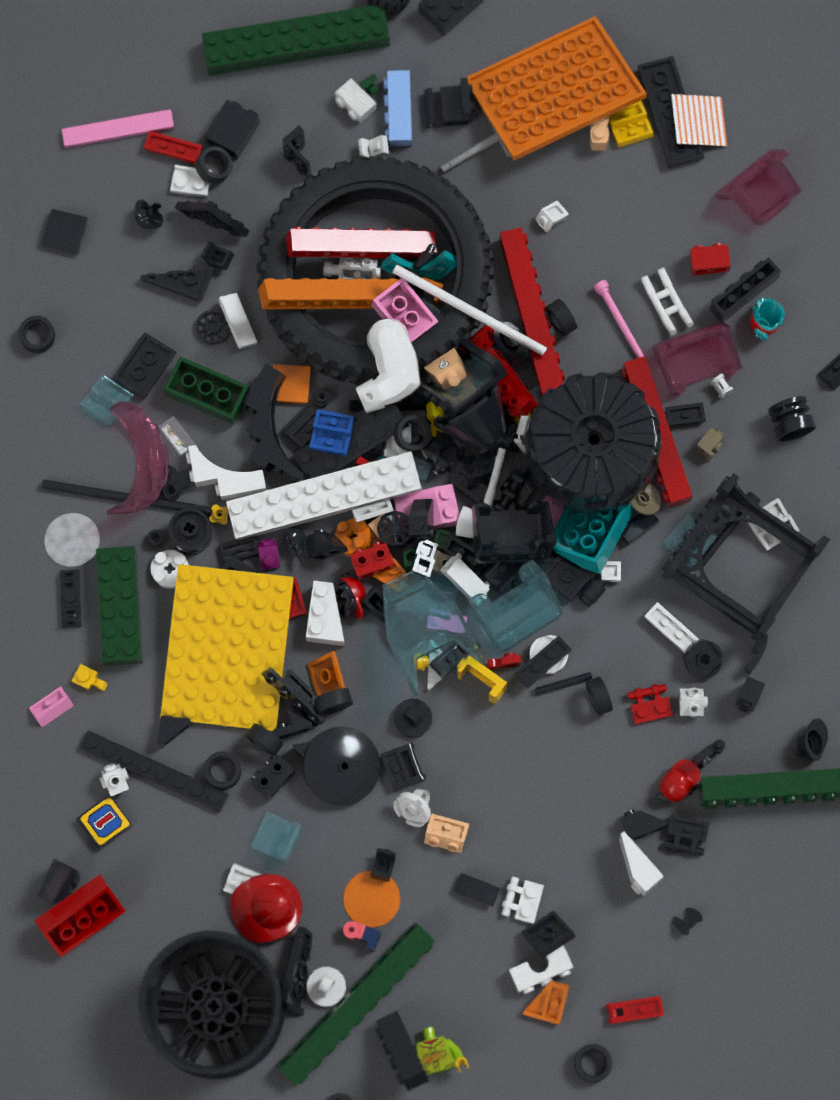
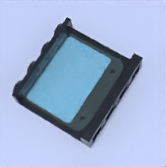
M467 339L460 342L461 347L466 353L461 359L467 376L460 381L459 385L443 390L433 381L427 385L421 382L420 387L416 390L419 396L423 395L428 402L432 401L437 408L440 407L444 413L448 412L453 416L508 375L499 359Z

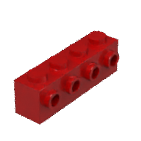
M490 346L486 352L499 359L508 374L498 382L502 404L507 406L506 411L511 417L521 419V415L527 416L537 407L538 403L501 352Z

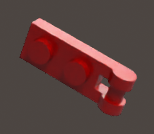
M661 996L606 1004V1010L609 1011L610 1016L608 1018L609 1025L664 1016ZM622 1008L623 1016H617L616 1009Z

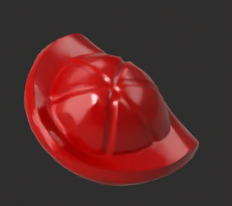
M257 875L243 882L234 890L230 903L231 917L238 931L249 941L256 943L275 942L287 937L299 924L302 915L301 896L296 886L281 875Z

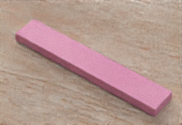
M169 109L62 129L65 148L148 134L149 131L159 132L175 128L172 112Z

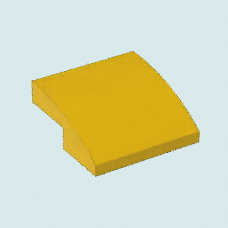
M641 101L609 115V124L618 148L654 137L653 130L647 119V113Z

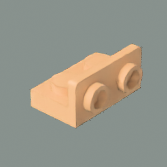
M431 814L424 843L432 847H440L451 852L462 853L469 824Z

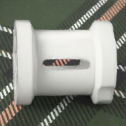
M723 374L718 375L709 383L719 394V399L728 396L734 390L733 387L727 384Z

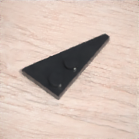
M215 268L167 271V273L163 274L148 273L141 275L140 279L143 282L202 302Z

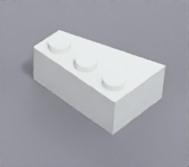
M313 582L306 632L307 642L345 646L333 583Z

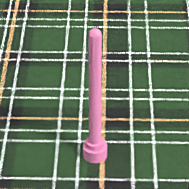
M606 280L598 282L593 286L596 294H599L605 300L636 358L643 357L644 355L609 294V284Z

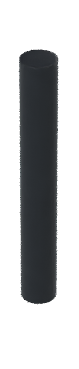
M588 672L536 687V695L593 679L592 674Z

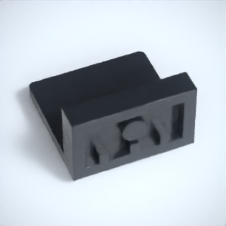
M298 125L282 139L283 155L290 163L293 161L301 175L305 174L309 177L311 176L310 162L300 153L305 147L304 130Z

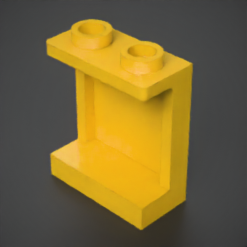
M470 655L467 659L462 658L457 665L458 678L460 680L469 672L492 688L489 693V701L494 705L506 691L507 682Z

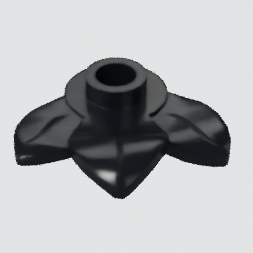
M167 464L163 470L162 477L152 478L153 487L157 492L163 493L167 500L175 501L181 496L182 489L188 485L189 472L185 469L178 473L174 467ZM175 489V493L170 495V491Z

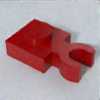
M507 653L500 659L487 660L488 669L521 666L520 654Z

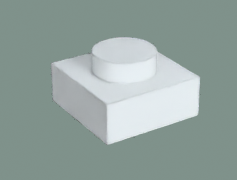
M607 561L601 572V581L620 582L621 561Z

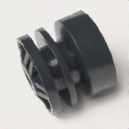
M806 397L788 398L768 409L769 415L773 416L771 422L780 423L774 428L778 441H791L803 437L816 429L812 415H804L810 409L806 405Z

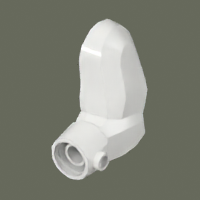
M390 318L379 320L372 325L367 334V344L376 359L379 376L375 380L371 378L356 387L366 413L385 408V405L399 402L420 387L417 355L405 325L399 320Z

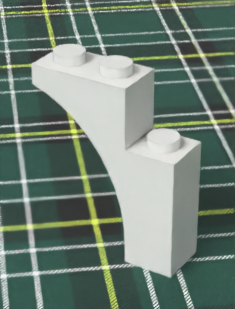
M196 445L188 446L189 452L186 453L187 463L192 465V471H189L191 482H195L196 487L217 484L215 485L216 494L221 496L222 501L267 491L263 470L252 472L226 470L207 460Z

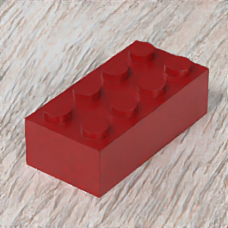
M99 874L34 921L61 958L121 916L126 910Z

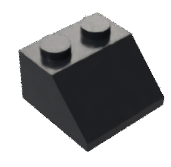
M53 859L37 895L42 900L57 905L71 895L74 887H78L81 880L80 872Z

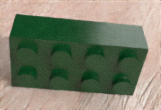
M181 356L164 387L167 397L232 425H235L244 406L242 401L250 390L249 385Z

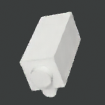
M457 553L445 563L440 571L470 601L478 603L486 597L490 583L488 581L483 583L461 560L462 555Z

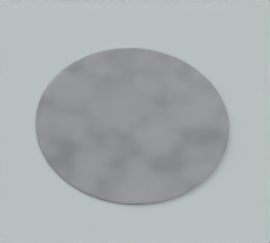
M67 513L57 517L49 525L44 542L47 553L55 562L63 566L75 567L88 562L95 555L96 549L99 547L100 536L96 525L91 519L82 514Z

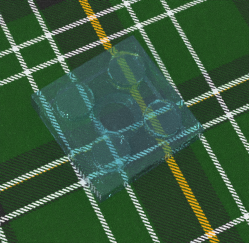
M687 513L663 544L672 551L676 549L678 544L682 546L686 541L683 537L689 528L693 530L697 525L694 523L695 519ZM702 532V536L706 537L707 533ZM711 533L707 538L702 556L717 539L715 534ZM694 546V550L690 552L688 551L687 553L696 554L698 552V548ZM693 557L684 560L692 567L698 562Z

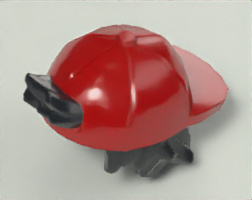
M349 572L344 573L339 581L340 586L335 594L340 595L338 610L344 618L353 613L356 619H362L363 609L361 607V600L366 595L365 587L359 580L350 577Z
M687 759L678 761L670 770L664 773L660 780V792L656 793L657 798L662 800L663 803L680 802L689 795H692L693 791L697 789L696 784L700 779L698 767Z

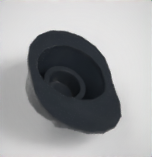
M503 322V324L523 334L516 324ZM496 330L494 331V342L509 364L519 365L527 359L529 348Z
M813 719L807 730L798 735L796 741L797 756L812 758L815 761L821 759L828 741V730L821 719Z

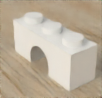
M564 945L546 956L548 968L542 973L532 971L528 962L509 969L518 993L523 992L525 995L534 991V986L538 984L545 986L556 976L563 978L571 974L570 970L573 969V965Z

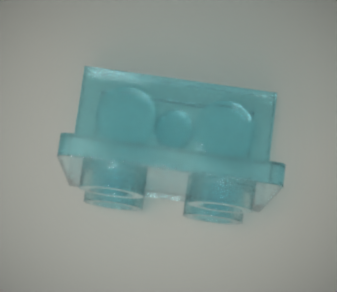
M267 812L251 847L281 862L287 863L303 827L297 822L291 823Z

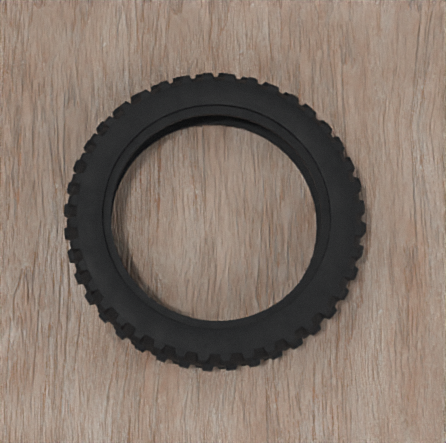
M370 156L369 160L356 157L352 158V161L349 163L347 161H340L335 163L333 168L324 167L318 170V175L307 177L304 179V184L301 187H294L290 191V197L284 198L280 202V210L278 213H273L270 218V228H265L263 232L265 241L264 245L259 247L258 254L261 256V261L257 262V273L260 274V279L257 280L258 288L263 280L268 278L275 280L291 278L294 280L297 257H288L286 235L290 229L294 227H302L303 229L313 228L332 211L356 201L385 199L409 205L428 216L442 230L451 245L454 256L457 257V275L451 295L484 313L488 309L486 299L488 296H491L493 287L490 285V280L494 279V268L491 267L493 254L490 251V239L488 233H485L481 218H479L473 204L464 197V194L454 184L450 185V181L440 174L435 176V172L429 170L428 167L422 166L419 168L418 164L406 160L402 163L401 160H397L395 157H388L387 160H383V157ZM447 303L436 317L438 323L412 342L418 359L419 374L427 375L428 373L424 367L453 348L458 353L461 347L460 342L464 339L470 341L472 330L478 329L481 322ZM266 309V317L269 324H272L276 336L285 343L286 348L299 357L302 363L307 364L311 368L314 367L316 371L325 376L331 374L332 379L343 382L347 379L349 383L361 385L371 378L375 380L379 376L376 359L368 344L350 341L333 334L321 326L306 309Z

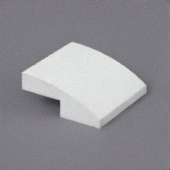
M779 498L763 506L765 510L796 531H799ZM748 522L766 550L781 542L761 527Z
M386 499L354 509L352 514L355 521L360 522L394 510L390 500Z

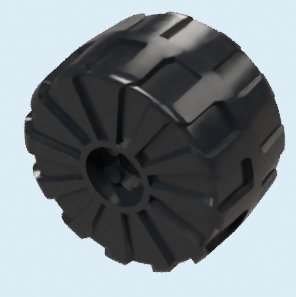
M600 372L593 376H583L582 373L569 376L565 383L553 389L550 387L543 394L540 403L531 415L525 439L526 458L536 486L542 488L552 499V503L559 508H567L582 513L583 516H597L599 513L613 510L617 512L627 507L635 497L644 492L657 470L662 449L660 421L656 410L645 401L644 392L632 383L625 384L617 380L616 375ZM595 438L599 443L592 445L589 443V440Z

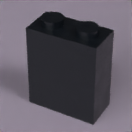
M226 100L204 136L205 142L211 146L226 150L230 156L238 160L260 124L258 114L251 109L246 110L242 108L236 101L230 102Z

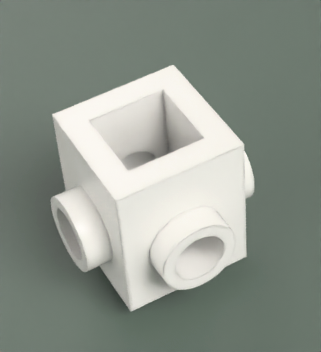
M680 689V716H704V708H708V697L704 696L703 689Z
M115 763L104 767V770L101 771L103 777L99 779L103 789L108 788L110 796L129 789L126 782L129 777L125 768L121 769L120 765H115Z

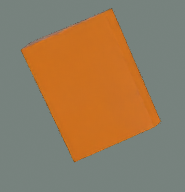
M335 651L307 664L314 691L318 696L329 691L345 688Z

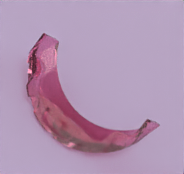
M120 401L110 407V412L122 423L133 442L137 457V477L127 499L122 504L107 510V515L134 513L148 507L159 497L162 488L165 487L169 472L167 466L169 463L167 447L161 440L159 428L142 412L144 410L141 407L124 401Z

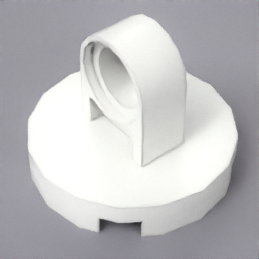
M416 789L413 793L403 792L399 794L393 803L396 814L399 818L402 815L407 819L405 823L408 825L422 827L431 817V810L428 806L430 794L427 790Z
M321 967L309 976L307 992L315 1004L322 1007L333 1006L345 995L346 982L343 975L337 969Z

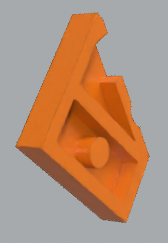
M550 980L524 1009L523 1015L560 1025L570 985Z

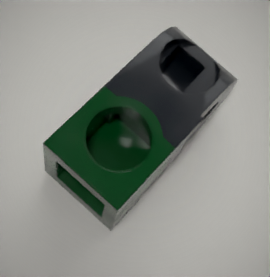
M411 537L406 544L402 545L404 567L407 573H412V560L417 544V538Z

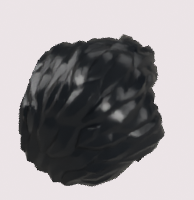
M138 200L134 211L136 223L148 230L160 228L164 221L163 215L159 213V209L162 208L161 204L153 203L149 206L145 200Z

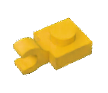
M431 401L426 404L427 418L431 422L432 436L435 437L437 428L433 425V421L437 415L441 417L444 412Z
M80 664L72 679L73 683L89 691L92 686L105 691L108 685L105 681L97 678L98 672Z

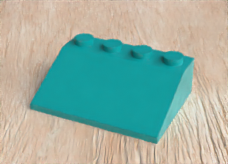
M631 502L620 511L616 512L613 510L599 513L597 516H583L582 513L565 508L554 528L557 542L553 551L584 569L601 574L633 514Z

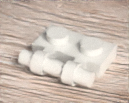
M511 877L510 884L506 888L508 890L506 899L502 903L503 910L501 915L509 917L510 911L513 910L516 911V920L533 924L544 885L525 880L522 888L517 886L519 878ZM515 893L521 894L518 905L513 903Z

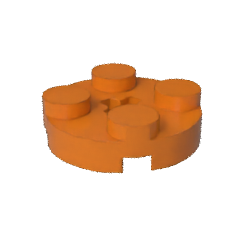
M355 519L342 521L337 525L335 535L348 547V551L343 553L346 556L352 555L358 549L369 547L373 538L372 531L364 520L356 522ZM353 534L357 535V537H355L353 541H351L350 536Z

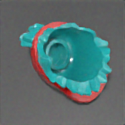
M770 297L768 299H757L753 306L749 324L756 337L764 341L783 324L786 313L783 306H780V303L776 302L775 299L771 300Z

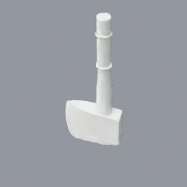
M502 448L498 449L497 457H495L493 472L483 502L490 505L491 509L506 450ZM463 506L457 521L456 536L473 538L471 508Z

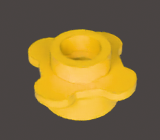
M213 505L212 515L209 517L210 522L226 525L228 523V507L223 508Z

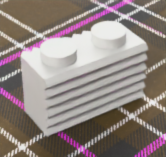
M351 78L335 92V102L339 107L346 108L349 111L348 115L354 121L358 120L359 123H362L377 109L376 102Z

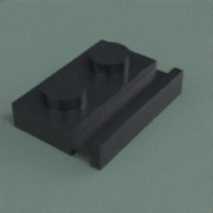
M307 403L282 429V432L301 449L311 441L316 410Z

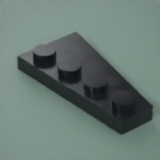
M300 926L297 927L293 937V948L289 954V964L284 974L285 981L281 990V1003L295 1015L303 1016L304 1009L301 1008V1001L306 997V990H303L304 979H308L306 961L310 960L313 934L305 927Z

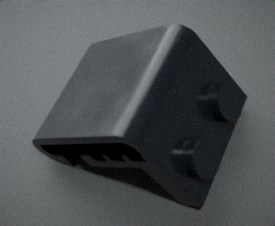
M460 78V85L440 87V91L432 92V88L424 90L427 127L459 126L471 123V113H474V102L470 101L469 95H473L472 84H468V78Z

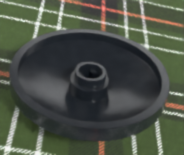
M334 727L319 733L309 743L303 757V775L309 789L322 801L334 805H349L365 798L375 787L380 774V758L375 745L365 734L349 727ZM344 762L346 763L345 770L341 768V764Z

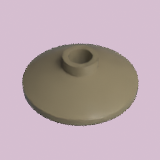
M649 483L645 491L641 492L631 501V506L641 514H655L661 507L660 494Z

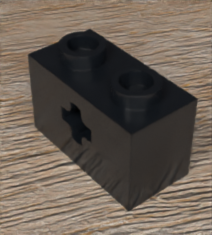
M747 676L735 705L739 706L738 709L747 713L749 711L753 712L765 683Z

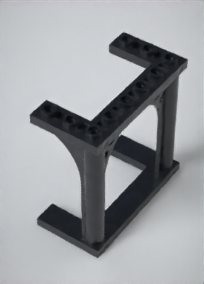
M733 473L730 477L726 476L715 491L718 493L715 499H709L705 505V508H707L704 515L701 513L694 521L697 525L693 530L689 528L683 537L686 541L682 546L678 544L671 557L662 567L664 573L661 576L667 580L672 578L752 634L751 638L758 641L768 632L776 620L775 616L811 563L821 554L830 539L823 535L814 543L749 498L737 483L740 477ZM723 505H727L731 510L729 518H724L721 514V507ZM735 507L738 509L737 512H741V513H742L741 516L737 517V516L735 515V513H736ZM715 511L719 518L718 523H714L712 521V519L714 520L716 517ZM733 521L753 523L804 557V560L763 620L717 589L705 574L702 564L704 544L709 535L723 524ZM702 532H706L707 536H702ZM694 546L698 548V552L696 554L687 553L688 551H693ZM693 557L697 559L698 563L694 567H687L684 564V560ZM699 570L700 576L698 577L695 573L693 575L690 572Z

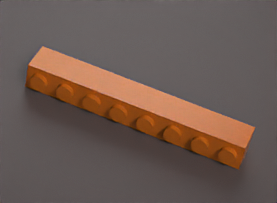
M268 278L263 280L258 288L262 309H374L371 305L373 299L400 279L338 278L336 280H327L326 278L310 280L309 278H303L301 280H292L291 278L275 280Z

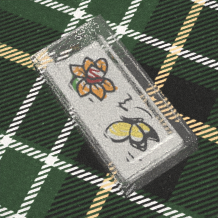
M174 416L158 426L180 457L189 452L188 446L196 445Z

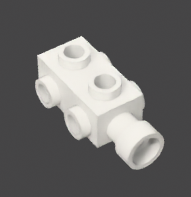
M340 258L339 264L325 261L323 275L326 277L337 275L339 278L380 279L381 268H378V260L369 258Z

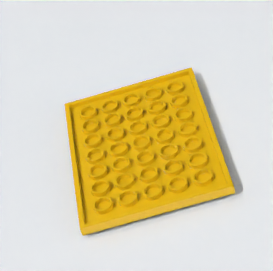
M178 564L161 716L188 718L191 722L241 728H251L256 723L268 731L276 729L280 695L274 686L265 681L261 673L271 667L283 677L294 577Z

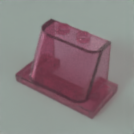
M770 149L718 190L715 196L718 200H734L755 225H760L765 220L775 217L777 211L780 208L787 207L791 203L790 200L802 192V190L782 162L789 155L785 149Z

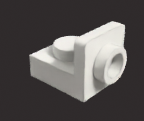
M380 135L371 140L359 139L360 156L369 159L370 156L382 157L389 154L388 137Z
M555 201L541 209L536 217V221L545 232H549L553 225L566 219L569 214L558 201Z

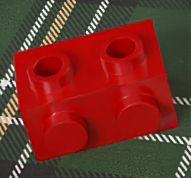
M716 243L709 247L697 245L690 248L689 258L692 276L730 271L731 264L728 245Z
M378 542L371 545L370 549H358L350 555L351 563L359 581L394 569V562L387 543L382 544Z

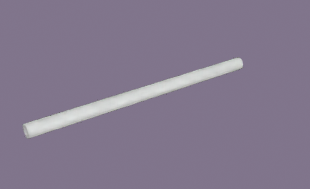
M396 265L392 273L541 356L544 355L547 347L403 267Z

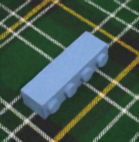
M410 70L387 71L388 78H384V89H388V95H384L385 106H388V112H385V123H389V130H385V136L388 137L390 147H412Z

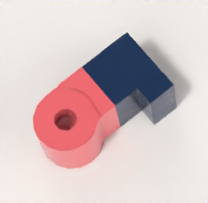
M349 921L343 927L346 938L367 943L366 948L375 952L381 931L355 921Z

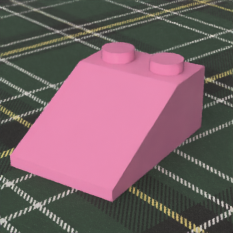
M403 278L373 299L371 304L382 319L399 320L405 325L411 343L438 323L435 316Z
M453 484L432 487L393 499L395 510L407 514L408 517L414 499H433V530L457 526L460 514Z

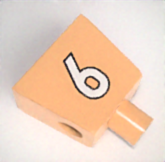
M455 348L424 367L431 380L443 390L459 385L460 381L467 377L464 363Z

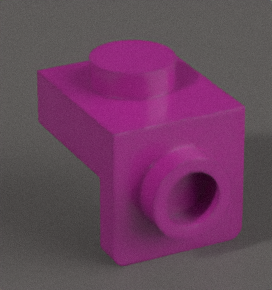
M268 538L259 542L258 550L261 570L281 567L277 540Z

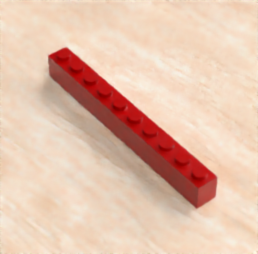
M521 227L500 232L499 240L524 335L547 347L543 356L529 349L542 398L543 394L550 387L555 389L563 384L565 376L563 370H560L558 366L560 364L559 353L554 351V346H556L554 335L550 336V319L545 317L544 312H547L546 304L540 298L542 290L540 284L536 283L535 278H538L536 267H532L531 261H533L532 252L526 246L529 244L526 233L523 234Z

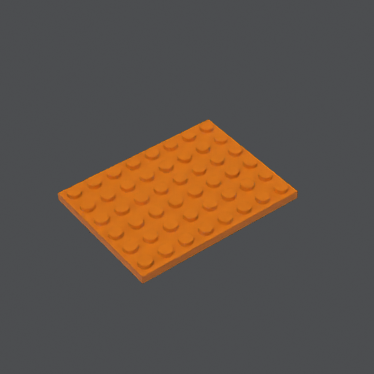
M596 16L465 77L468 78V84H472L474 98L514 161L647 98V93Z

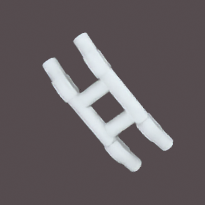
M663 267L657 271L665 288L664 290L655 293L647 275L641 277V280L664 327L670 335H675L677 330L673 326L669 315L678 312L687 327H692L694 322L680 301ZM670 296L674 305L664 309L660 299Z

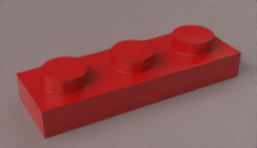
M149 131L144 145V150L193 164L196 163L203 149L202 145Z

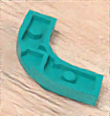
M444 250L433 261L427 263L422 268L414 269L413 263L392 253L381 263V269L395 276L392 272L396 265L413 270L421 278L424 277L436 281L445 277L457 267V257Z

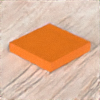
M273 364V368L286 376L279 391L277 402L307 404L311 367Z

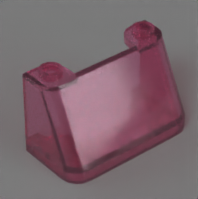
M724 322L713 323L652 346L669 392L674 393V395L685 392V388L688 387L687 385L719 373H727V376L738 373L739 369H742L730 326Z

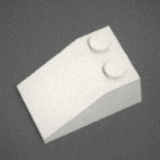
M623 832L620 835L619 841L630 882L632 883L631 888L636 894L639 895L641 893L644 897L661 882L664 876L630 837Z

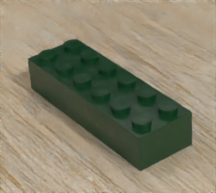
M135 546L96 549L102 663L104 666L143 663L137 551Z

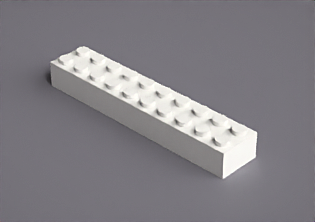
M407 452L226 501L235 538L241 540L351 511L386 499L391 500L422 491L413 454L412 452Z

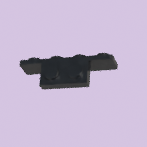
M271 667L261 673L265 681L278 690L279 695L287 699L292 704V707L300 712L312 725L316 727L325 722V719L310 706L318 695L291 669L283 677Z

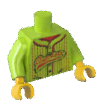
M434 1027L422 1029L424 1041L418 1042L414 1048L427 1075L456 1067L458 1072H461L460 1066L466 1065L467 1069L469 1068L468 1062L460 1048L451 1039H445L444 1036L436 1038Z

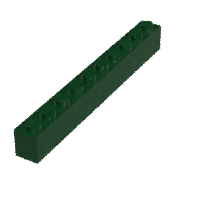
M414 922L276 1067L295 1086L298 1083L302 1084L308 1078L307 1074L312 1069L315 1070L322 1063L321 1059L326 1054H331L336 1048L335 1045L340 1040L348 1037L350 1034L349 1030L354 1025H359L364 1019L363 1016L378 1005L377 1001L382 996H387L392 990L391 987L405 977V972L418 964L423 953L427 954L433 948L432 944L435 940L419 924Z

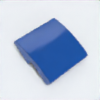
M317 409L309 446L310 450L347 456L355 417Z

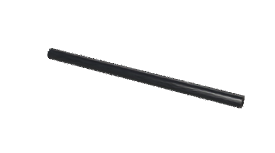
M45 479L42 483V489L176 511L184 508H194L202 511L206 516H211L212 507Z

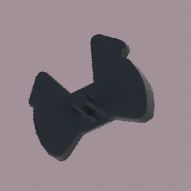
M686 908L688 918L685 921L676 916L673 918V925L677 926V929L684 935H688L690 929L696 923L703 921L700 912L693 908Z

